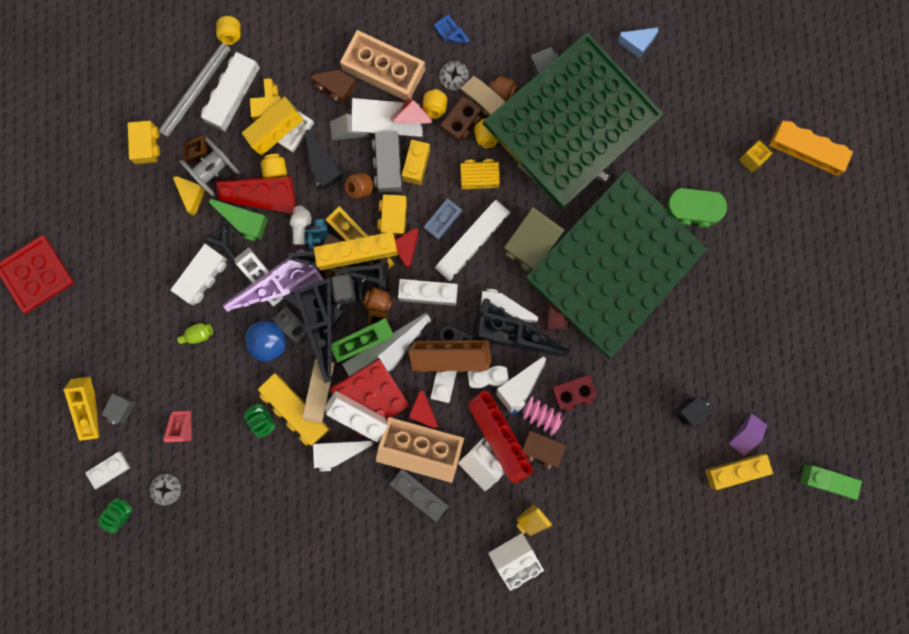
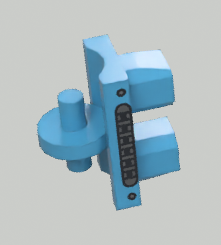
M316 219L313 227L307 226L305 228V245H309L310 250H314V244H321V241H325L329 235L324 219Z

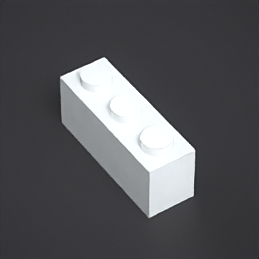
M204 244L171 291L193 306L195 303L198 304L203 299V292L206 288H210L214 284V277L217 273H221L225 269L227 259Z
M400 279L398 299L405 302L456 306L458 284Z
M336 390L325 406L326 415L376 442L379 441L388 427L385 417Z

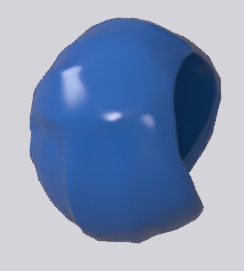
M266 321L257 322L251 325L246 332V349L256 360L269 362L284 352L286 340L283 331L278 325Z

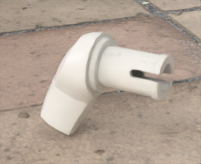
M303 206L294 207L290 220V225L293 227V245H305V228L311 224V214Z

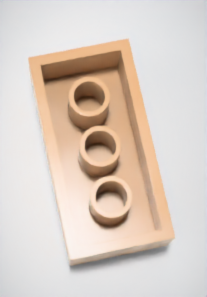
M358 30L340 62L344 72L405 101L409 98L411 99L425 72L424 61Z
M388 417V427L383 433L376 462L452 483L464 438Z

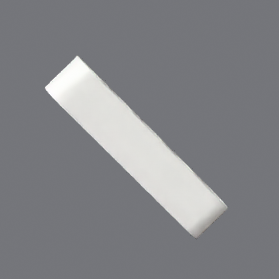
M495 200L443 257L435 269L449 281L452 280L453 275L457 274L466 264V260H469L478 251V247L486 242L491 236L490 234L503 223L502 220L507 218L511 212Z

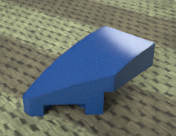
M449 14L433 25L444 41L468 43L470 41L463 30L457 27Z

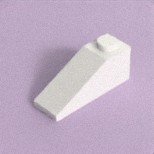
M249 247L234 259L236 265L252 283L269 272ZM281 296L268 301L274 307L284 297Z
M486 289V292L482 291L481 304L487 298L495 306L504 308L505 312L513 317H518L525 322L536 323L538 321L536 315L502 293H498V290Z
M544 356L497 389L496 395L510 413L514 410L519 411L526 405L525 402L546 362Z
M374 441L313 444L314 468H319V471H331V467H335L374 445Z

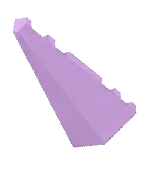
M287 258L224 303L223 307L228 312L256 302L288 295L294 292V290L312 285L324 279L314 266L291 261Z

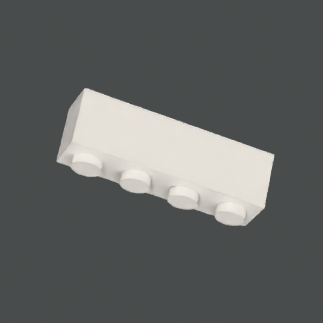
M237 52L234 57L230 58L228 68L225 73L221 74L219 84L212 91L208 105H205L202 109L201 118L205 123L224 132L226 131L259 70L256 61Z

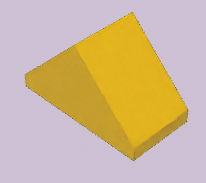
M759 140L739 161L752 173L773 153Z
M173 177L187 212L195 215L206 191L205 188L180 177Z

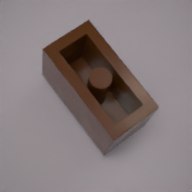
M528 431L522 449L528 460L534 462L536 458L542 461V466L552 469L553 466L558 468L566 445Z

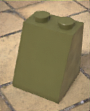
M533 207L504 247L505 256L511 261L517 260L521 263L520 267L529 273L561 238L564 229Z

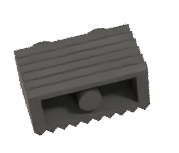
M336 273L335 277H331L333 296L336 303L342 305L357 301L354 281L349 275Z

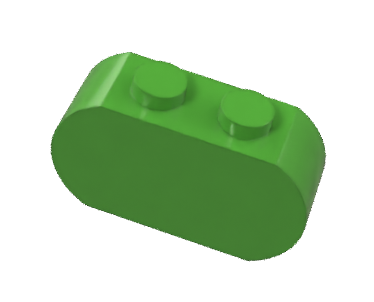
M680 188L669 197L666 209L683 226L698 224L700 228H709L725 216L727 203L719 192Z

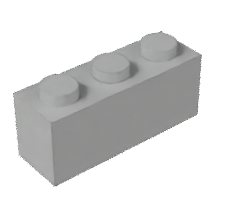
M398 132L375 133V139H372L373 151H376V158H373L374 169H377V176H374L375 187H378L380 193L402 191Z

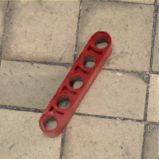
M487 391L480 392L468 402V407L509 480L515 484L519 483L533 473L532 465L492 395Z

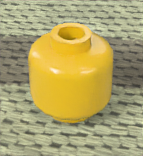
M232 16L219 18L216 22V36L218 40L227 45L239 41L241 37L240 22Z
M438 89L428 91L423 98L422 110L433 119L443 116L447 108V96Z
M482 119L474 127L476 141L478 145L484 148L494 147L498 140L482 124L485 120Z
M279 154L264 156V159L261 161L264 178L285 177L287 175L283 157H279Z

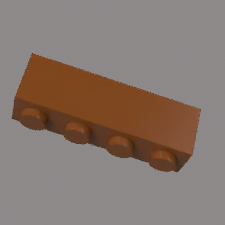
M488 340L414 341L408 351L412 370L421 372L488 371L492 361Z

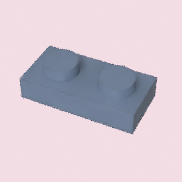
M447 198L424 226V229L439 240L461 214L462 209Z

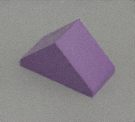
M751 413L728 444L745 456L762 441L767 425Z

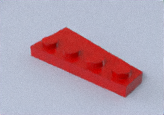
M291 176L218 180L216 182L220 201L293 214L294 207H296Z

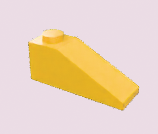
M91 378L71 379L64 388L78 439L79 441L99 438L96 398Z
M535 504L516 518L519 522L516 526L523 534L527 532L529 536L552 525Z

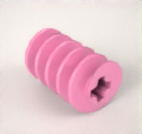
M531 396L522 410L524 413L523 419L525 420L530 416L531 424L537 420V427L539 428L543 424V431H547L550 428V435L552 436L560 427L564 417L560 419L561 412L553 415L554 408L546 411L547 404L540 407V400L533 403L534 397Z

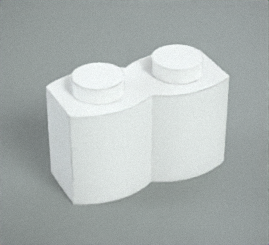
M495 366L483 372L469 371V387L479 389L487 385L502 386L508 382L507 368Z

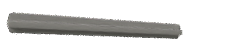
M224 43L220 44L160 127L159 132L166 137L171 134L230 52L229 46Z

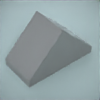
M345 114L330 121L332 140L369 137V132L352 131V115Z

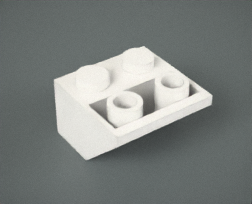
M485 436L458 462L484 491H487L505 473Z
M523 533L488 553L510 591L520 587L524 582L544 571Z

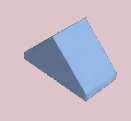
M658 28L621 32L618 43L640 58L656 37Z

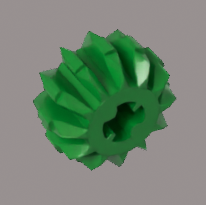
M263 405L251 406L244 412V419L247 425L258 438L267 436L275 430L274 421Z
M114 499L104 508L103 513H101L98 519V525L111 534L117 532L126 523L131 514L132 507L124 500Z

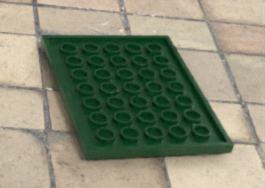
M587 32L487 117L482 124L562 209L664 114Z
M625 170L524 279L608 359H611L706 252L707 248Z

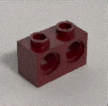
M590 375L551 388L558 410L563 409L564 412L575 409L574 405L582 403V406L593 403V398L597 397ZM581 386L588 388V395L586 397L579 394ZM563 392H567L570 395L568 403L562 402L560 398Z

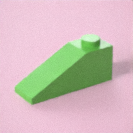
M210 199L209 203L244 235V239L255 242V239H262L268 221L264 215Z
M804 465L800 484L858 500L862 483L860 480L812 465Z

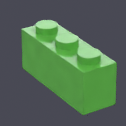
M386 318L332 343L331 350L337 362H340L384 342L394 336Z

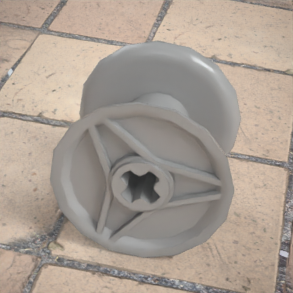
M206 137L205 141L213 149L207 157H202V161L193 169L184 160L179 162L210 195L214 196V192L206 184L215 175L218 176V172L226 165L238 174L240 172L224 153Z

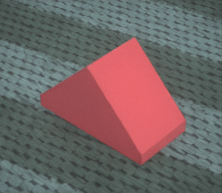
M191 411L171 412L164 442L191 441Z

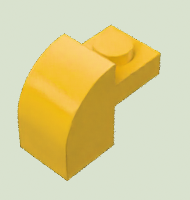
M264 79L265 97L250 99L251 117L254 122L281 100V97L278 96V86L273 83L272 79Z

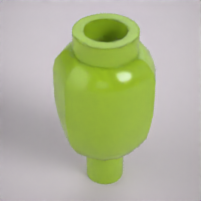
M196 324L186 329L184 335L178 337L177 340L179 344L186 342L197 344L213 335V330L210 324Z

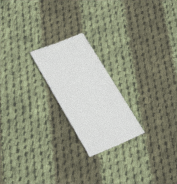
M352 98V131L370 133L398 132V135L422 137V126L420 123H393L391 121V116L404 103Z

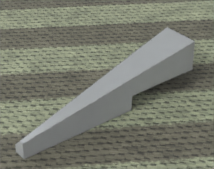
M423 314L393 333L394 336L364 350L343 363L348 376L377 358L381 359L388 372L392 371L410 349V344L413 340L421 335V330L424 326L432 321L429 315Z

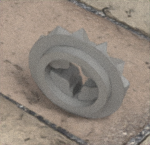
M449 61V63L443 64L439 73L440 82L449 90L461 89L469 79V72L465 64L463 65L459 61ZM456 69L457 75H459V77L456 76L452 82V78L449 73H453V71H455Z
M170 474L158 475L152 480L149 487L150 497H152L155 503L162 506L174 503L181 493L179 480ZM164 484H166V488L172 490L166 492L165 496L162 491L157 490V488L164 487Z

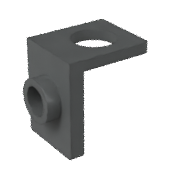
M287 306L273 318L281 330L296 343L307 333L306 325ZM302 327L298 335L292 334L294 328Z

